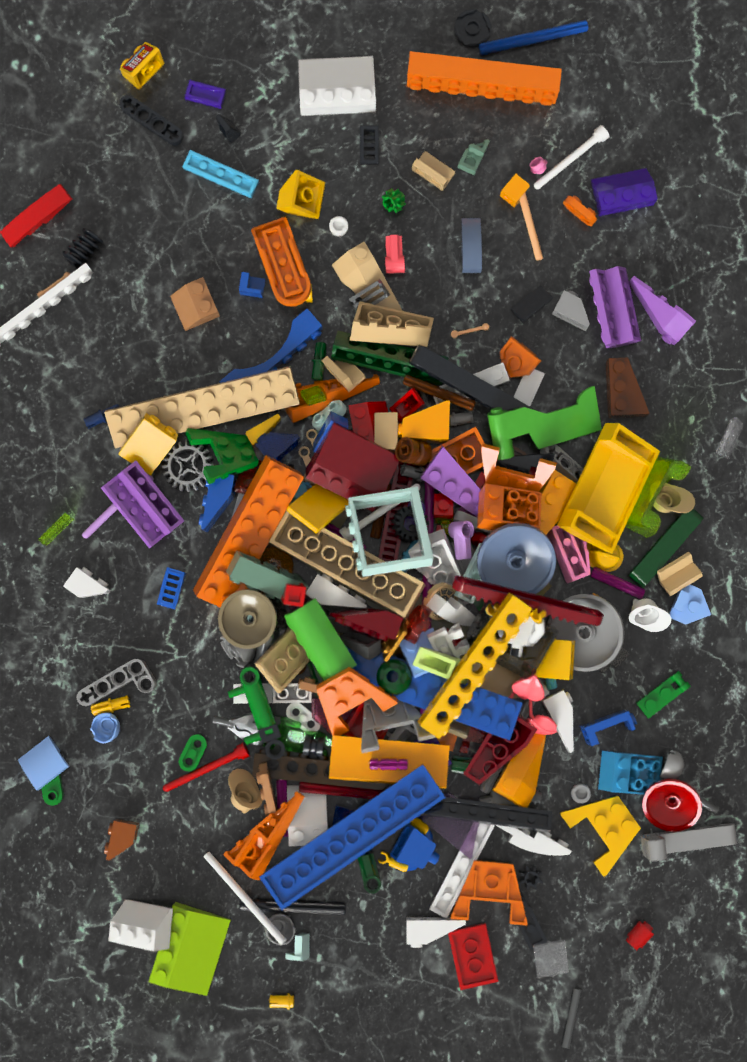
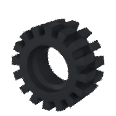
M411 506L398 510L392 520V523H394L392 530L395 529L396 531L394 533L395 536L398 535L399 539H404L405 542L418 540L416 529L408 531L404 527L406 517L414 518ZM424 515L427 527V525H429V521H426V518H428V516Z

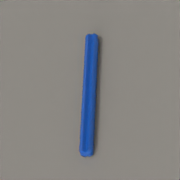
M583 20L479 44V51L481 55L586 32L588 31V22Z

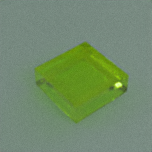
M319 386L301 391V397L308 406L326 401L325 394Z

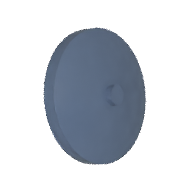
M522 523L507 524L492 531L482 542L477 554V568L482 581L532 594L538 593L549 583L556 567V555L549 538L538 528Z

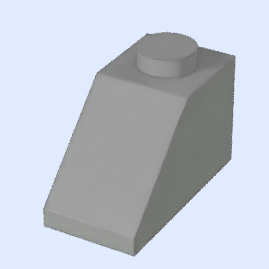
M564 290L552 315L586 331L590 323L581 298L573 291L568 290L567 292Z

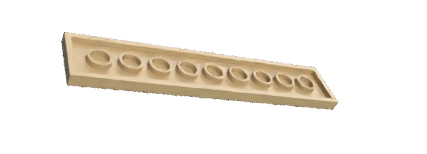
M289 366L106 410L104 413L114 446L119 448L122 447L146 413L156 416L160 423L172 427L178 434L186 432L187 428L199 429L300 405L292 370Z

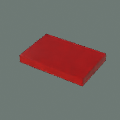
M486 923L458 928L448 933L460 990L499 982Z

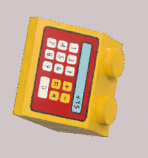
M147 42L139 45L131 58H127L121 64L120 71L122 75L140 90L164 65L161 52L157 47Z

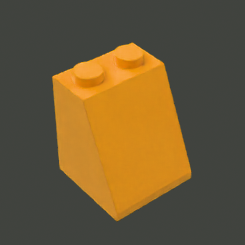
M450 401L441 402L403 418L402 423L398 425V438L408 437L427 442L428 444L446 443L449 440Z

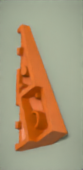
M374 374L373 377L364 379L350 392L337 379L314 381V384L302 386L301 383H295L300 405L285 408L286 413L293 423L322 411L332 401L346 400L380 384L379 376Z
M296 791L294 793L295 796L288 802H283L280 805L281 808L276 813H270L249 831L250 834L247 837L236 842V846L230 851H226L223 855L250 878L260 880V876L267 868L305 797L301 793Z

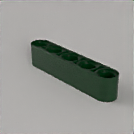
M695 509L687 513H681L628 576L644 588L701 523L704 517Z

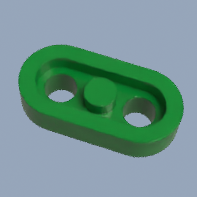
M195 734L189 738L179 758V766L182 770L190 772L199 765L207 748V739L203 735ZM196 740H199L201 742L200 747L195 746L194 743ZM187 758H191L193 760V763L191 765H188L186 763Z
M61 774L42 787L43 799L48 805L54 806L63 800L64 793ZM51 792L55 793V799L50 798Z

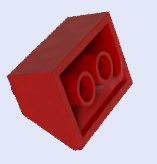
M386 401L348 405L353 432L375 443L374 414L388 413Z

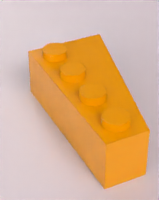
M556 470L553 471L539 491L542 492L541 525L539 530L545 535L560 520L576 486L575 482Z

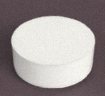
M341 216L334 217L329 224L331 233L335 236L345 235L348 231L347 220Z

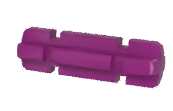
M370 759L369 768L371 770H378V768H381V770H397V768L399 770H406L408 768V760Z

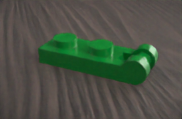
M679 670L636 702V705L647 719L691 686L687 681L683 680ZM676 682L679 687L674 689L671 684Z

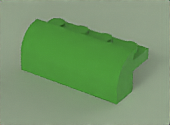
M316 598L304 603L303 607H298L284 615L287 625L295 633L297 641L303 646L308 659L313 662L318 675L324 681L348 667L353 668L357 665Z

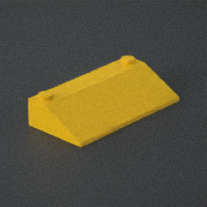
M605 423L557 526L571 535L613 554L660 451L621 424Z

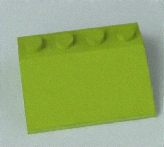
M175 902L172 906L169 949L158 950L149 982L170 989L207 996L231 919Z

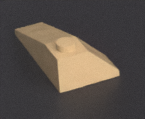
M365 242L348 250L332 264L341 282L348 286L355 294L380 279L390 293V296L376 305L402 311ZM379 285L364 293L359 298L363 299L366 296L370 295L371 293L380 288ZM383 291L366 301V303H371L384 294Z

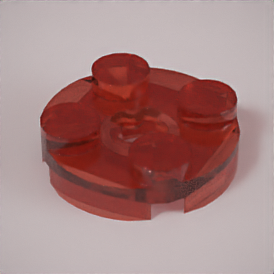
M424 605L415 607L408 617L410 622L407 626L408 632L404 637L405 640L416 644L421 632L427 631L430 626L428 618L431 614V609Z

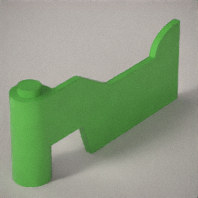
M590 386L583 390L577 398V404L548 413H542L526 407L510 411L502 410V407L491 409L487 416L493 446L500 448L497 460L514 457L511 438L529 433L537 449H542L602 430L595 386Z

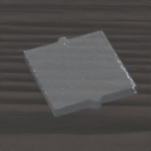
M565 940L547 941V943L533 945L537 978L555 977L558 974L569 973Z

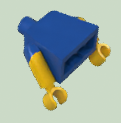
M416 817L411 823L405 825L390 855L387 851L380 852L386 856V860L378 859V862L380 864L389 863V866L406 872L416 870L417 868L423 869L427 862L436 864L440 855L434 852L436 844L432 841L433 835L428 825Z

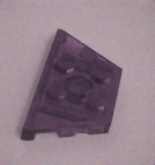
M450 792L444 794L445 797L457 798ZM424 815L418 816L469 859L473 857L479 823Z

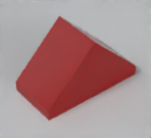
M412 388L389 409L391 412H398V422L402 423L403 418L424 408L425 403L415 388Z

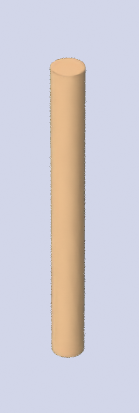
M524 193L520 198V204L535 259L538 261L543 259L526 193Z

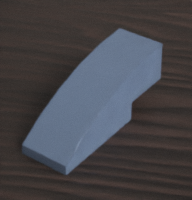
M462 218V273H481V219Z

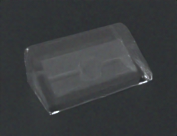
M733 417L730 419L716 454L727 459L730 457L743 428V423L739 418Z

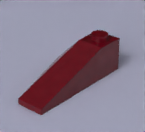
M519 714L511 739L507 740L488 733L463 774L480 785L527 747L538 729Z

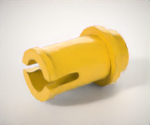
M290 993L288 995H270V1008H287L288 1010L294 1008V995H290Z

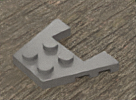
M373 698L364 702L361 753L379 750L375 731L413 724L418 741L436 738V736L419 725L417 721L421 714L416 709V706L398 700V704L383 712Z

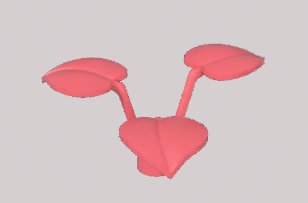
M536 675L531 677L521 676L518 681L513 683V692L509 698L512 699L517 694L521 699H529L530 718L526 720L538 729L536 734L550 735L556 733L557 725L553 719L544 715H533L532 701H540L545 695Z

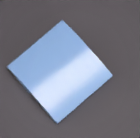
M50 736L46 737L18 759L23 771L36 790H40L69 767Z

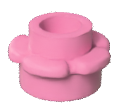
M542 157L533 159L529 165L533 174L543 173L546 170L547 160H544Z

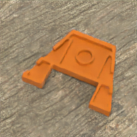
M483 443L481 449L486 484L539 492L557 465L556 462L540 458L536 475L533 476L496 466L500 451L499 447Z
M350 667L317 685V693L332 736H340L349 731V726L340 715L370 698H373L383 712L398 704L397 697L394 695L390 696L383 688L373 685L369 682L368 678Z
M474 860L451 913V919L469 920L470 900L511 903L509 923L527 925L528 922L513 863Z

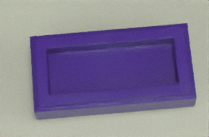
M189 80L185 100L222 109L226 89Z

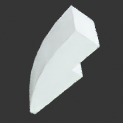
M435 593L426 605L451 623H459L462 626H480L482 624L477 617L452 597L445 601Z

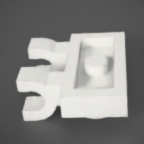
M459 623L453 625L449 631L443 627L427 634L435 651L461 659L460 656L465 655L470 648L467 639L460 641L457 646H454L452 642L455 639L464 637Z

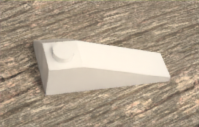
M443 528L428 534L433 554L432 566L416 568L427 578L431 585L441 582L452 585L455 576H463ZM419 541L408 550L410 558L422 556ZM458 598V602L461 603L463 606L469 604L468 602Z

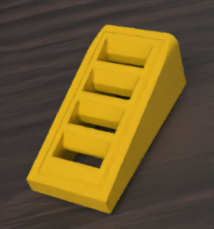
M279 414L246 431V435L253 447L257 446L281 421Z

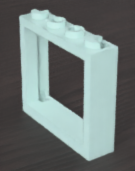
M418 487L348 498V505L345 506L347 517L351 518L349 530L351 535L354 534L355 541H352L354 553L358 552L359 559H356L357 570H361L362 577L432 566L433 554ZM410 501L422 556L367 565L356 510Z

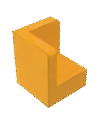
M515 174L501 190L500 196L515 208L530 185L519 175Z

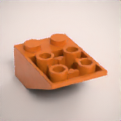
M485 483L479 492L477 528L494 531L507 524L522 523L540 529L542 492Z

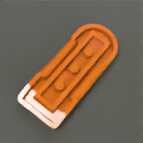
M283 217L252 228L253 238L277 301L290 307L304 303L311 293V283L287 218Z

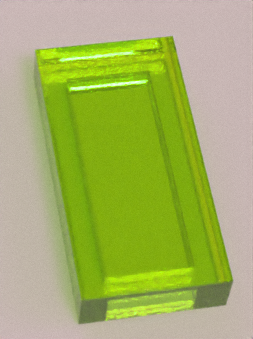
M64 513L38 538L39 541L47 546L74 518L70 514Z

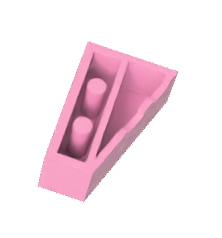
M557 525L554 526L547 533V537L552 543L556 559L566 583L568 584L590 575L587 542L571 535Z

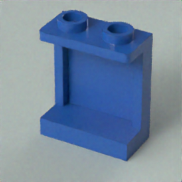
M621 710L583 724L580 728L586 744L594 746L599 744L595 732L624 722L627 730L633 731L636 730L634 725L637 722L633 713L630 714L629 711Z

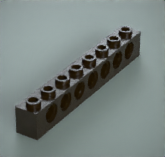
M260 749L254 755L252 777H256V773L259 772V764L267 763L271 779L386 790L393 785L329 779L326 767L330 765L329 756L325 755L310 758V755H303V753H298V756H291L290 752L285 751L281 758L276 759L279 762L277 769L269 767L268 762L271 758L266 755L265 749ZM290 761H295L298 764L297 771L293 772L288 769ZM309 763L317 765L318 770L316 773L312 774L307 771Z

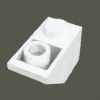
M76 567L63 585V587L80 598L108 594L111 591L107 588L108 583L101 578L98 580L93 578V573L85 567L82 569Z

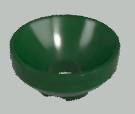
M390 659L388 662L382 663L378 668L376 675L377 683L388 694H401L411 685L412 672L405 662L398 659ZM392 670L398 673V680L393 683L387 679V674Z

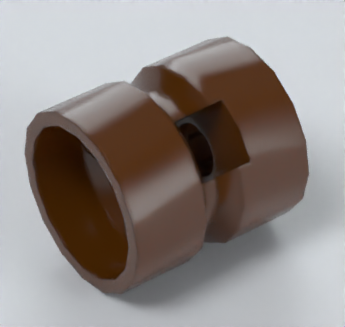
M404 437L397 443L395 455L398 461L416 466H425L431 459L432 449L427 442Z

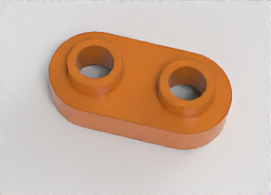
M568 196L563 201L564 206L588 226H592L597 221L596 212L589 207L583 206L582 201L578 197Z

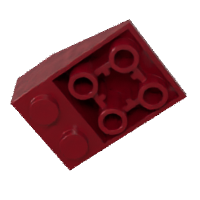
M375 608L333 612L329 615L336 618L335 622L350 626L353 630L367 633L368 636L383 641L396 639L403 617Z

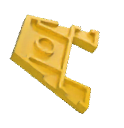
M618 795L559 813L569 828H572L587 817L609 850L593 861L603 877L608 874L641 829Z

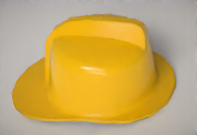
M587 542L590 567H597L603 571L611 572L621 566L624 555L619 545H616L613 554Z

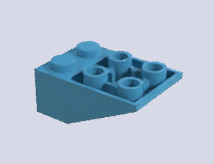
M602 750L598 789L616 793L645 794L652 784L661 781L663 757Z

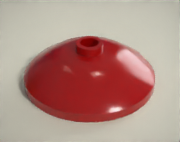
M665 779L652 784L646 790L643 796L642 808L646 818L654 826L665 831L676 832L686 830L698 821L702 812V802L697 791L689 784L680 780Z

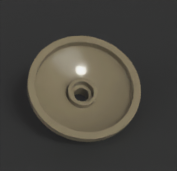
M241 590L231 594L223 602L218 614V624L222 635L230 644L242 649H252L265 644L271 638L276 628L277 615L272 602L264 594L255 590ZM249 615L253 616L252 622H249L247 619Z

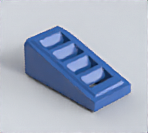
M167 567L157 605L176 610L187 573ZM170 575L180 577L179 581L171 579ZM168 582L177 584V588L167 586ZM166 589L176 592L175 596L165 593ZM163 597L174 599L173 603L164 601Z

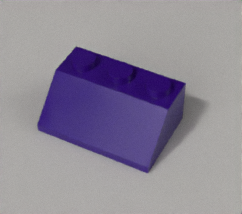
M646 168L591 179L598 216L653 206L658 199L654 181Z

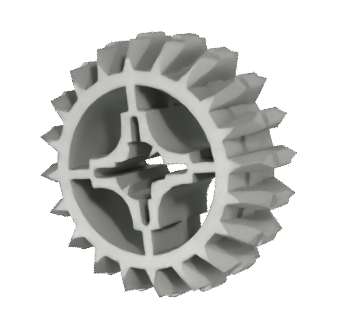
M188 440L185 441V446L178 442L179 448L177 449L173 445L172 449L174 452L171 453L169 451L167 455L170 457L163 458V461L168 463L167 465H162L163 469H168L163 475L170 476L167 479L168 483L174 481L173 488L180 484V491H183L185 486L187 492H191V486L197 491V484L199 483L204 487L205 484L202 480H206L203 470L201 472L196 468L197 458L199 455L201 456L204 469V466H214L213 463H208L213 457H206L209 450L202 451L204 448L202 444L196 448L197 445L190 446ZM186 451L194 452L188 458L178 456ZM174 461L180 464V471L177 477L173 471ZM180 461H182V462H184V463H187V464H189L190 462H192V464H190V465H191L192 468H193L194 470H196V471H193L192 469H188V468H187L186 470H184V469H185L184 464L181 463ZM188 474L198 476L192 481H182Z

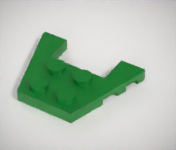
M187 428L186 436L190 445L210 444L220 464L204 466L203 474L208 484L214 483L215 479L220 477L222 479L228 478L231 473H241L258 466L259 460L247 435Z

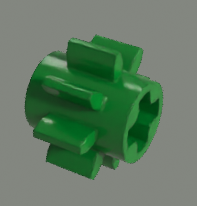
M391 188L382 196L383 206L389 212L394 210L397 213L406 205L405 195L399 189L394 191Z

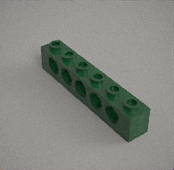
M337 331L331 359L403 377L410 375L425 382L442 386L443 383L409 364L415 349L396 344L350 341V333ZM440 355L447 360L449 359V357Z

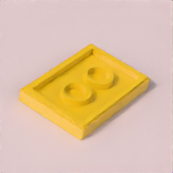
M315 484L291 503L287 511L317 534L345 510V506L348 505V499Z

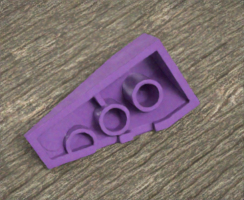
M632 277L629 285L658 332L662 335V339L668 344L672 343L675 345L696 320L676 305L674 308L670 306L666 297L663 295L656 296L650 286L637 277Z

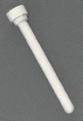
M602 125L598 126L590 139L536 181L534 188L540 189L595 143L604 142L610 136L607 130Z
M414 484L410 487H418V490L421 488L419 484ZM400 503L383 505L358 522L360 530ZM349 526L339 530L345 540L350 542L354 539V534H350Z

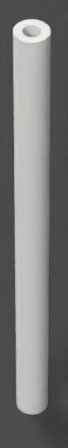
M210 852L206 853L204 858L282 945L287 939Z

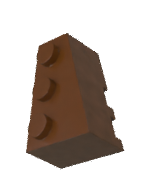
M628 357L609 358L606 361L608 418L647 417L650 413Z

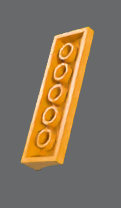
M332 736L329 779L394 784L424 764L438 787L443 789L447 787L449 745L377 739L379 750L361 753L362 738ZM370 759H407L408 768L406 770H399V768L397 770H381V768L371 770L369 768Z

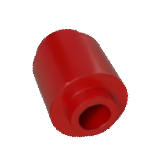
M639 921L627 934L628 937L625 940L636 950L640 947L643 948L654 935L651 932L654 928L646 921L643 923Z

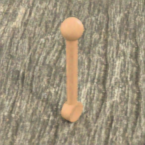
M65 272L62 278L54 282L45 290L40 291L37 294V296L40 298L42 295H44L46 292H48L50 289L56 286L59 282H61L63 279L69 276L70 273Z
M484 323L480 327L459 332L454 330L451 332V337L457 338L458 335L479 330L487 331L489 324Z

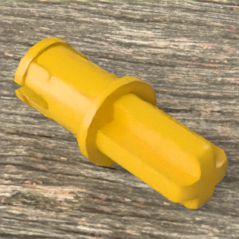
M126 695L112 700L108 698V701L92 704L91 712L93 715H98L105 712L114 713L115 710L131 707L128 700L129 697Z

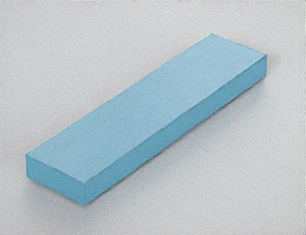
M192 150L189 151L182 166L185 170L249 198H252L259 183V180Z

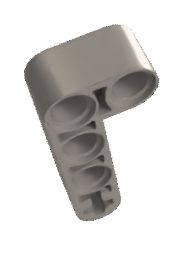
M133 659L81 689L77 694V701L82 706L92 705L134 681L140 692L150 693L155 690L157 682L144 660ZM136 662H139L142 666V670L139 673L133 670V665ZM119 672L125 675V680L122 683L116 679V675ZM145 679H149L152 683L151 688L148 690L142 686V682ZM102 682L108 684V690L105 693L101 692L99 688ZM85 693H96L95 695L89 697V701H84L83 698L85 697Z

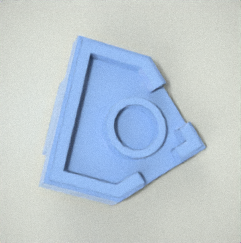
M688 585L678 591L669 611L671 619L684 625L711 615L702 590L693 585Z

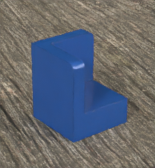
M242 272L239 286L240 295L263 298L265 279L251 277L249 273Z

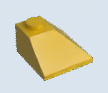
M295 170L279 191L276 209L290 215L319 219L325 182Z

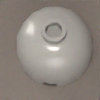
M224 636L220 637L223 640L220 643L231 660L234 657L238 661L236 663L237 666L244 668L255 658L257 647L252 649L238 648L230 644Z

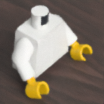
M489 603L486 607L487 614L492 617L498 609L499 603L494 605V609L491 603ZM536 608L531 613L529 619L520 625L517 636L514 639L511 638L508 642L512 644L511 656L522 657L523 646L533 647L544 635L545 626L543 618L546 616L545 611L538 614V609ZM514 613L509 614L506 618L507 622H512L515 619ZM498 630L497 632L499 634V637L501 638L503 636V630Z

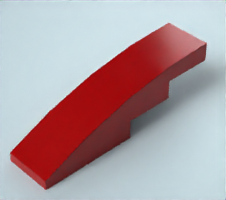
M62 184L57 185L15 217L0 231V234L10 247H15L26 235H31L43 223H48L72 200L71 196Z

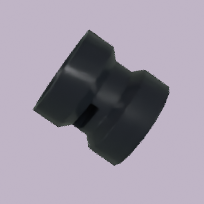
M305 735L303 755H310L313 752L317 757H322L325 738L318 737L313 740L312 736Z

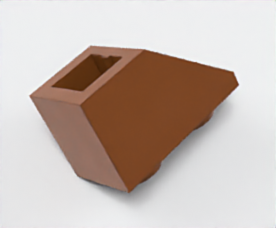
M120 819L110 823L108 835H111L110 842L106 843L104 854H107L106 860L113 859L136 843L139 823Z

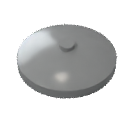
M578 594L563 600L599 610L604 614L602 623L599 626L578 622L575 625L573 620L567 623L566 618L559 621L558 616L552 619L550 615L546 630L547 638L575 640L573 670L583 672L594 671L611 663L622 648L625 634L624 624L617 609L606 599L593 594Z

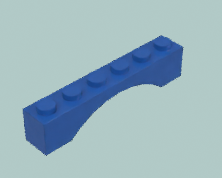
M307 308L293 320L286 342L272 358L255 367L234 369L219 382L222 383L278 369L277 367L282 363H288L296 351L301 352L305 349L306 343L309 340L317 339L322 334V325Z

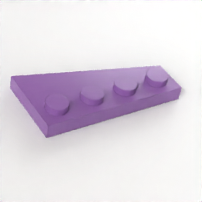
M442 446L420 478L478 517V501L481 489Z

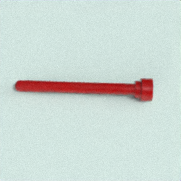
M245 743L237 745L233 752L165 784L163 790L168 792L232 760H239L241 758L243 760L250 757Z

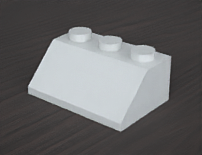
M129 899L125 900L110 921L109 941L150 951L169 949L173 908Z

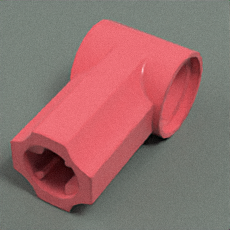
M386 236V274L405 273L402 236Z

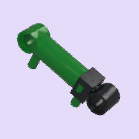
M246 667L239 676L242 686L228 691L229 698L245 693L258 732L244 737V741L246 744L261 740L262 743L266 742V755L271 759H279L284 755L285 746L277 739L281 735L259 673L253 667ZM248 671L253 672L255 675V680L250 683L244 679V674ZM276 743L280 746V752L277 755H272L269 748L272 744Z

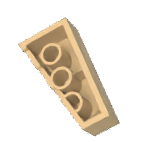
M360 301L354 317L350 341L409 346L421 345L427 347L434 318Z

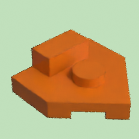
M512 336L500 350V359L506 367L509 378L529 376L541 362L535 353Z

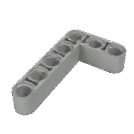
M734 823L688 828L676 832L650 833L640 836L643 856L650 861L668 859V853L738 844Z

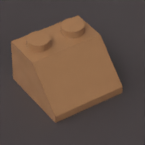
M203 277L185 284L170 296L185 331L220 317Z

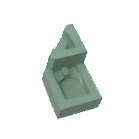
M486 139L479 144H469L457 168L475 175L490 140Z

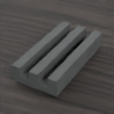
M379 279L350 297L349 300L354 303V308H358L360 301L357 298L379 285V289L360 301L366 302L383 291L384 294L370 303L376 305L390 296V293Z

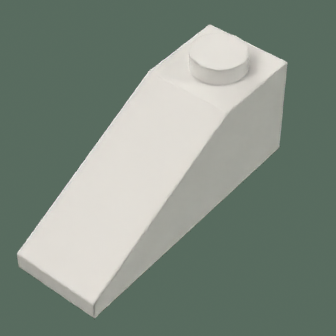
M560 690L541 701L549 717L555 721L557 732L564 746L571 753L574 751L573 707L571 705L573 700L569 692L565 693L564 690Z
M406 917V942L411 944L413 948H420L422 944H428L465 925L466 920L451 919V917H447V919L444 917Z

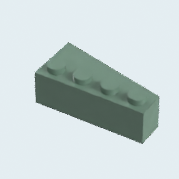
M236 551L226 570L230 577L229 579L234 583L240 584L242 582L247 584L249 589L263 591L264 595L271 599L275 597L281 599V596H284L286 583L294 585L303 583L306 586V591L309 587L299 574L294 573L292 575L284 568H280L278 571L271 563L265 561L263 564H260L261 561L239 551Z

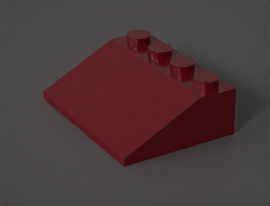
M333 422L305 468V477L348 499L350 497L385 492L399 461L394 452ZM370 507L366 509L374 512L376 507Z

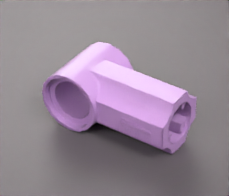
M470 521L451 522L448 532L450 537L454 538L455 560L471 559L470 538L474 534L473 524Z

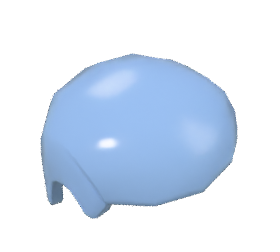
M105 712L98 714L93 719L90 730L94 735V740L103 744L111 742L118 736L120 723L114 714Z

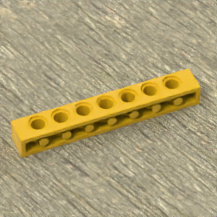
M508 593L456 666L450 679L446 680L417 721L421 727L439 739L442 735L445 736L450 729V723L453 719L456 720L460 716L461 708L472 699L475 688L482 685L488 670L491 671L495 667V660L507 650V644L510 639H514L517 636L520 625L529 619L532 608L511 593ZM514 613L515 619L508 623L506 620L507 616ZM503 630V636L496 639V631ZM486 646H491V653L488 655H484V648ZM475 662H480V668L477 671H472V665ZM469 679L467 686L460 687L461 680ZM451 695H457L456 702L449 703V697ZM440 711L446 712L443 719H437V714Z

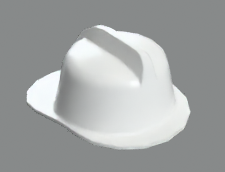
M634 599L631 613L629 614V621L647 631L659 632L668 628L671 624V616L665 610L659 608L651 599Z

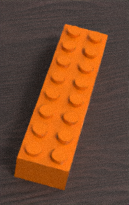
M410 51L407 87H410L412 90L429 89V91L435 93L447 91L452 95L464 93L470 97L481 95L488 99L498 97L506 101L522 100L524 103L541 102L542 105H552L556 103L559 94L562 69Z
M268 455L264 457L193 589L198 598L221 607L226 598L237 591L241 583L237 584L231 581L226 572L236 551H239L257 559L261 558L304 479V476L299 471Z

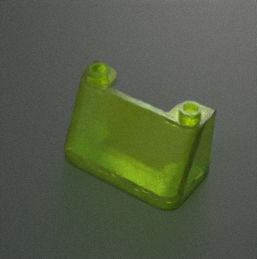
M657 457L626 527L646 538L655 535L660 527L661 520L659 515L651 511L653 504L665 483L671 479H684L692 466L679 460Z

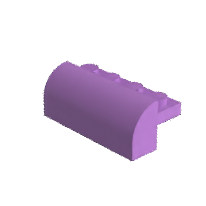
M616 266L607 270H590L589 282L593 287V301L598 310L597 320L601 324V338L606 348H616L640 342L641 337L626 268Z
M134 461L101 487L148 548H151L184 522L183 518L137 461Z

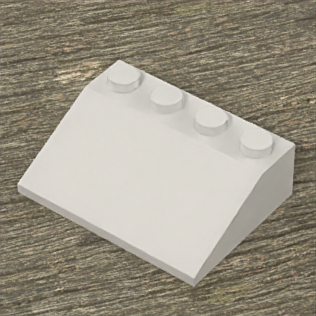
M373 56L298 60L301 116L376 112Z

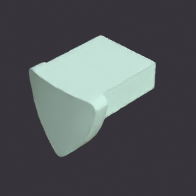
M310 933L295 935V952L286 953L285 959L305 961L309 958Z

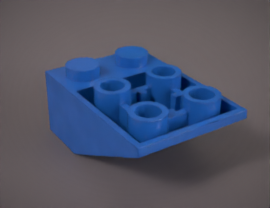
M229 474L228 478L225 479L220 477L215 479V482L212 484H208L206 480L208 493L203 497L202 506L205 509L204 514H200L199 525H201V529L205 532L212 528L233 501L238 481L235 475Z

